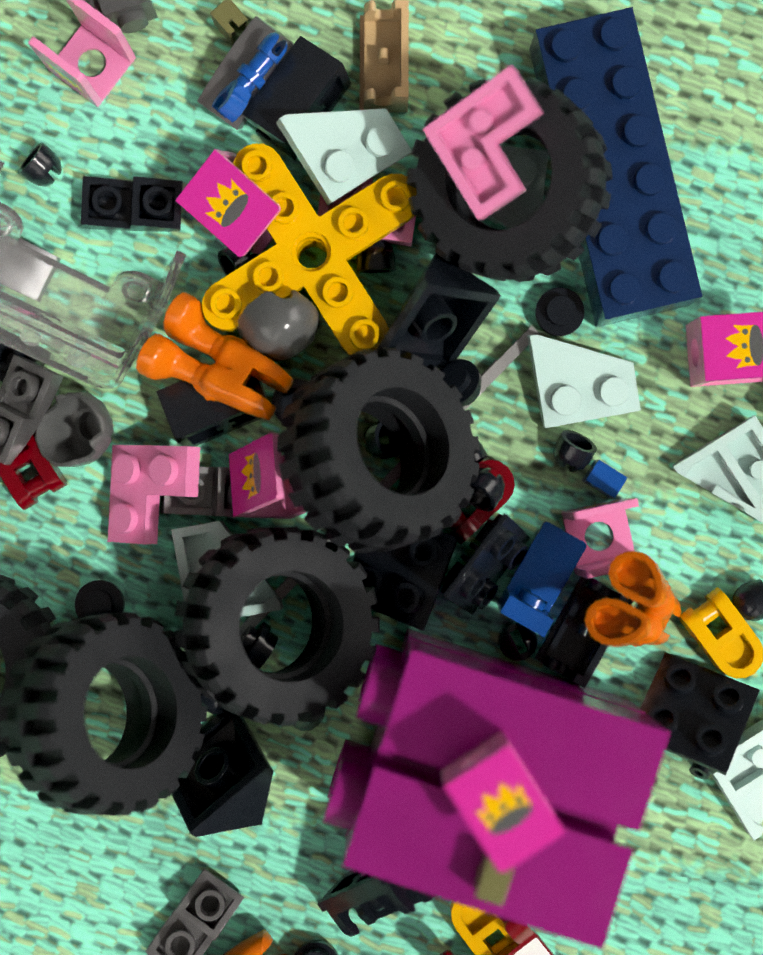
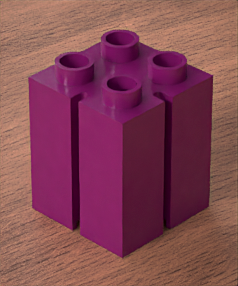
M407 629L400 651L375 644L377 650L373 661H369L366 670V677L363 680L358 697V702L360 703L356 718L377 724L378 726L374 731L370 747L345 739L328 791L327 798L329 800L323 817L324 823L347 830L343 867L603 950L634 851L632 847L616 841V831L618 825L640 832L671 732L652 717L646 715L643 710L629 699L589 686L583 688L570 680L411 629ZM501 730L508 738L564 828V834L515 866L503 906L475 898L473 885L484 848L445 789L440 771Z

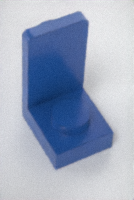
M543 522L497 602L500 613L545 637L554 621L549 612L586 549L585 542L550 522Z

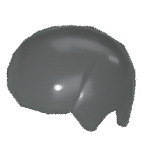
M291 290V298L288 299L280 298L270 291L265 292L248 304L238 319V333L246 344L273 361H284L296 357L310 345L317 332L319 312L310 300L296 290Z
M68 392L67 394L56 395L55 400L57 402L48 409L35 431V440L42 457L52 465L59 467H79L95 462L107 450L112 441L111 436L114 433L113 420L105 404L89 392Z

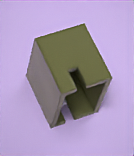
M224 0L210 12L214 25L232 46L234 45L232 35H235V30L229 23L233 21L238 28L241 25L245 28L249 25L246 16L232 0Z
M484 850L473 885L475 898L503 906L515 866L505 873L498 872Z

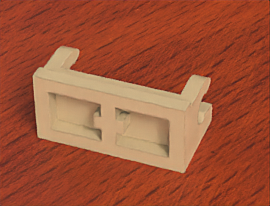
M370 0L364 5V15H360V110L386 108L389 113H407L409 97V0H394L392 8L386 10L377 9L375 1Z

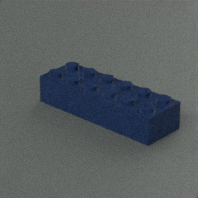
M633 7L536 29L529 48L536 80L544 82L552 90L558 89L591 119L593 127L603 137L607 147L604 156L611 163L613 179L606 181V191L611 194L608 210H600L596 221L601 223L602 226L595 238L588 235L584 239L581 246L585 251L579 255L595 326L601 327L693 304L703 296Z

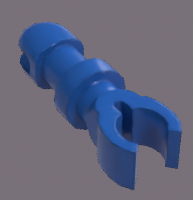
M277 32L269 33L257 46L256 49L258 51L247 65L242 62L236 70L240 74L237 79L230 82L213 101L212 107L232 123L245 110L252 91L255 88L260 90L264 86L266 81L263 77L273 64H278L287 51L288 44L286 40L277 43L279 39Z

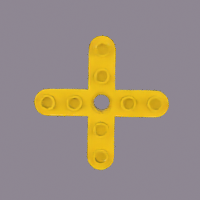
M253 143L245 146L237 153L233 164L280 205L281 211L267 227V231L276 245L220 279L206 290L202 299V311L205 319L216 329L235 331L238 329V319L246 306L261 294L270 291L280 298L288 299L291 297V290L299 292L305 288L338 342L349 356L368 348L376 350L389 328L347 261L405 225L415 216L411 212L408 199L417 195L416 188L407 185V176L403 174H389L319 217L279 154L272 147L262 143ZM311 247H318L324 250L327 255L325 262L316 268H307L299 262L301 254Z

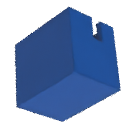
M598 459L594 460L582 481L608 498L613 499L616 498L628 477Z

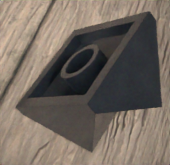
M435 253L409 293L377 349L380 347L395 348L400 351V354L408 351L423 358V365L425 367L432 364L437 368H441L446 363L459 357L501 295L495 288L472 273L459 269V265L448 262Z
M229 711L217 714L200 729V734H204V739L200 751H194L191 757L195 763L186 778H177L180 785L172 793L186 827L194 837L261 825L274 772L244 717Z

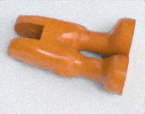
M187 292L180 293L171 302L165 314L164 330L169 338L210 356L215 363L205 364L198 361L161 334H154L149 337L140 350L136 362L137 372L153 380L176 378L188 382L207 401H218L243 413L266 420L272 418L276 407L266 398L246 387L251 376L283 393H287L293 384V378L282 367L264 354L248 346L243 339L233 335H221L207 325L201 302Z
M626 551L617 555L609 567L608 575L611 585L620 594L635 601L636 604L633 607L623 601L610 598L595 601L587 610L585 617L588 632L592 638L601 644L611 647L627 645L637 647L665 643L670 635L663 631L671 615L680 617L682 612L677 597L672 592L668 581L665 580L658 564L648 555L638 551Z

